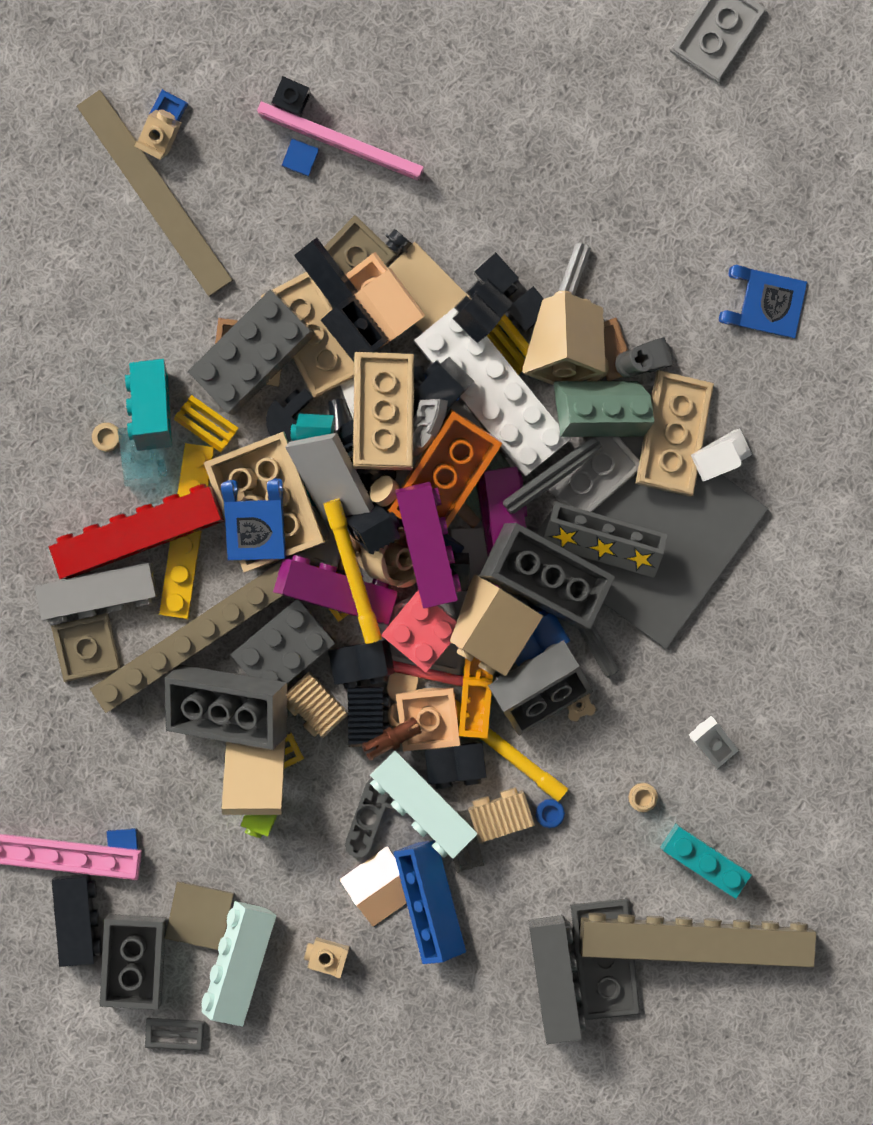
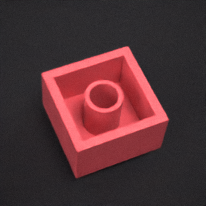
M417 590L382 632L381 636L424 672H427L450 645V639L457 619L440 605L423 609L419 590Z

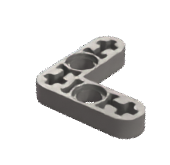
M373 778L369 779L365 785L346 838V851L349 855L357 858L364 857L370 851L385 807L396 810L391 805L394 799L387 792L383 796L381 794L378 796L376 803H382L380 809L373 804L364 803L365 798L371 801L373 791L369 789L370 783L374 780ZM372 809L376 813V821L370 825L362 823L360 820L361 811ZM355 825L363 830H372L371 836L365 833L363 843L367 846L365 849L360 848L359 852H355L353 850L354 845L350 844L351 839L356 840L360 832L354 831Z

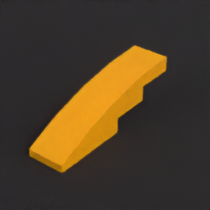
M474 657L472 661H469L465 658L459 736L488 739L492 693L488 685L492 683L493 675L478 666L481 662L479 659Z

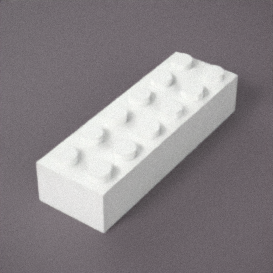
M453 308L417 337L414 343L431 364L436 360L442 363L450 357L474 380L459 398L482 424L483 428L503 443L500 447L520 473L526 476L566 444L570 438L560 437L559 424L486 336L480 342H475L452 319L457 312Z

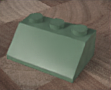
M555 381L553 383L560 437L645 436L654 424L651 395L638 381Z

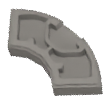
M442 399L420 400L417 413L413 418V457L418 456L427 449L437 436L446 414L448 401Z

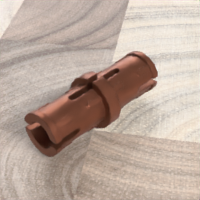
M411 717L393 729L388 727L383 730L384 734L363 743L362 748L364 752L376 747L375 750L366 754L368 759L372 761L390 749L396 750L400 748V744L421 734L420 726L408 731V728L418 723L417 720Z

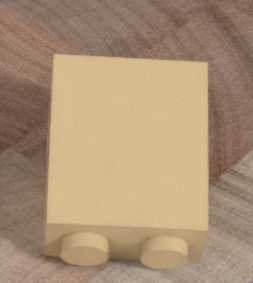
M558 291L554 296L542 300L524 361L523 374L554 385L555 381H583L606 373L603 307L591 303L588 299L572 295L569 291Z
M474 575L450 642L459 647L456 653L467 660L472 661L474 657L479 659L481 662L478 666L491 675L498 671L506 676L543 616L499 587Z

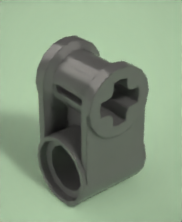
M665 337L622 352L615 361L618 373L626 378L646 372H655V370L674 365Z

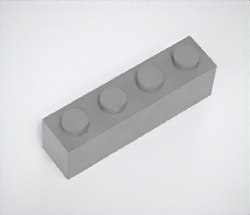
M152 563L34 586L41 620L49 619L50 625L68 621L67 615L78 613L80 619L95 616V609L106 607L107 613L124 610L123 604L135 601L136 607L153 604L152 598L159 597Z

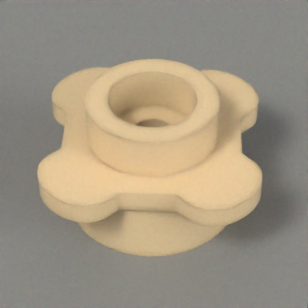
M590 694L567 707L569 710L568 717L571 721H578L582 716H592L595 713L596 708L590 702ZM578 702L582 703L580 708L576 706Z

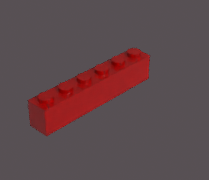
M200 484L190 488V494L180 497L179 494H173L163 498V504L153 507L152 504L143 505L135 509L136 514L126 517V514H120L110 518V524L102 527L99 526V523L83 528V534L73 537V534L70 533L56 538L57 543L48 547L59 579L77 577L225 522L213 487Z

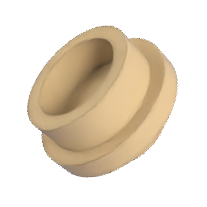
M638 783L631 788L628 798L630 805L635 810L647 812L655 807L658 795L650 784Z

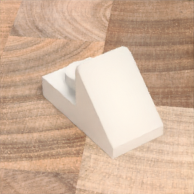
M736 429L693 453L691 457L702 481H706L740 467L742 460L751 456L752 453L741 429Z
M712 716L700 723L689 734L692 741L716 769L739 751Z

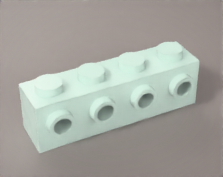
M395 750L370 774L374 779L370 784L382 796L387 792L394 799L391 805L402 816L408 813L415 820L411 826L422 837L428 833L436 841L432 847L443 858L448 854L454 858L478 834Z
M235 901L233 909L228 913L227 929L218 946V959L210 972L211 982L208 992L202 998V1013L212 1021L242 1027L244 1025L276 919V914L267 908Z

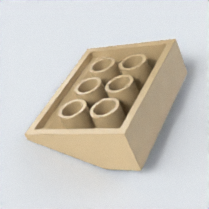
M285 432L204 462L224 520V500L221 492V484L228 480L237 481V501L269 500L267 482L272 479H282L286 558L325 542L302 478L285 448L289 443ZM282 559L239 561L243 572H249Z

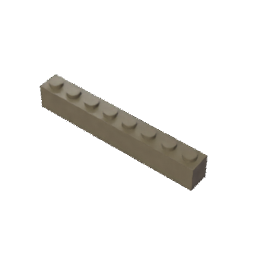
M281 562L90 688V691L104 712H110L283 597L284 595L273 593Z
M589 913V918L581 917L579 953L582 957L814 967L816 932L808 928L807 923L791 922L790 927H780L779 922L762 921L761 925H750L748 920H733V924H721L722 920L705 918L704 923L693 922V918L675 917L674 922L664 921L662 916H647L646 920H635L634 915L619 914L617 919L606 918V914Z

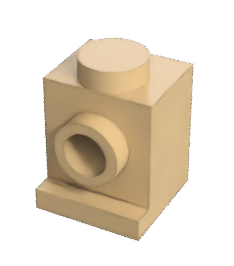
M153 111L149 114L134 147L161 160L169 153L181 122L175 120V116L168 111ZM153 130L159 131L160 136L153 133Z
M316 937L314 944L308 943L304 960L309 961L307 968L341 978L349 946ZM327 953L331 960L328 963H323L320 960L321 954Z

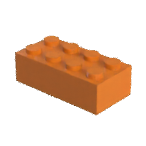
M450 409L443 420L437 436L428 448L423 451L399 489L430 482L432 489L438 488L442 504L436 506L438 517H445L448 528L503 443L464 416ZM396 498L388 505V511L393 512L395 516L402 519Z

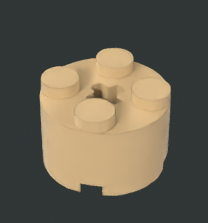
M404 527L397 529L400 534L399 540L395 539L394 543L390 542L389 546L385 545L384 549L380 548L379 552H374V555L368 553L361 546L362 564L371 578L401 588L412 586L417 582Z

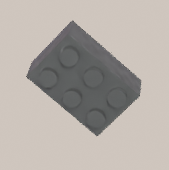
M296 599L230 655L248 676L288 683L334 645L336 641L301 600Z
M564 640L558 644L550 645L540 655L533 659L525 660L518 668L506 676L500 675L493 683L488 685L518 736L593 692L582 669Z
M108 914L104 919L99 1007L159 1009L162 1004L167 917Z

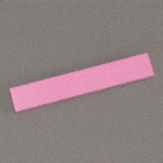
M262 101L259 104L257 112L263 119L417 181L421 178L423 173V166Z
M0 834V864L132 880L139 879L142 850Z

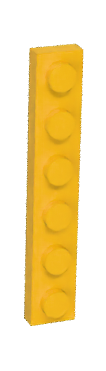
M185 443L177 493L180 497L190 494L189 489L194 486L206 484L209 487L210 479L204 462L213 459L214 447ZM202 530L170 542L159 615L189 619Z

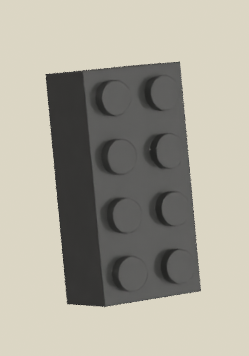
M270 289L187 372L226 413L235 415L316 333L278 293Z
M504 523L479 575L574 627L591 629L615 578L610 573L517 523Z
M179 665L165 677L166 731L274 750L287 737V682Z
M563 915L529 919L528 923L546 1044L582 1040L580 1031H585L586 1026L582 1007L577 1008L576 1002H581L582 999L578 979H573L572 973L578 971L574 950L569 951L568 944L573 943L570 922H564Z

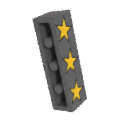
M555 502L544 538L575 555L655 578L664 554L668 534Z

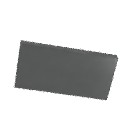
M628 898L570 904L578 980L582 999L581 1007L584 1019L593 1020L641 1014L635 959L582 957L579 953L581 917L589 918V913L606 914V918L617 919L619 914L630 915Z

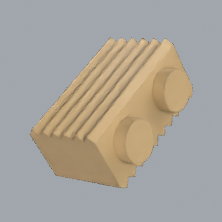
M310 671L287 692V709L294 716L299 713L307 721L303 726L314 737L319 734L321 738H324L348 715V711Z
M514 787L500 792V798L490 801L489 796L472 801L473 806L468 809L475 831L478 833L479 843L535 826L523 790L518 792L517 788Z

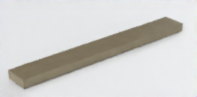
M98 90L78 104L76 107L206 294L210 297L233 280L147 156L142 150L134 147L136 144L135 139L101 90Z

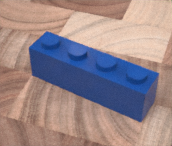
M435 840L418 842L393 852L423 964L445 962L466 952L442 857L432 847L436 842Z

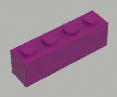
M517 467L485 470L477 482L487 557H489L504 523H517L526 528L527 506H524L514 514H510L503 505V501L523 487V478L521 473L518 472Z
M430 482L396 489L395 492L423 609L458 601L456 592L462 590L458 574L452 575L450 564L455 563L451 545L445 547L443 535L448 534L445 517H438L436 506L442 505L438 488L432 489Z
M293 555L292 560L282 559L273 593L358 617L347 576L336 573L337 567L320 563L319 568L309 565L310 559ZM373 579L372 583L364 581L377 623L389 625L398 591L389 589V584Z

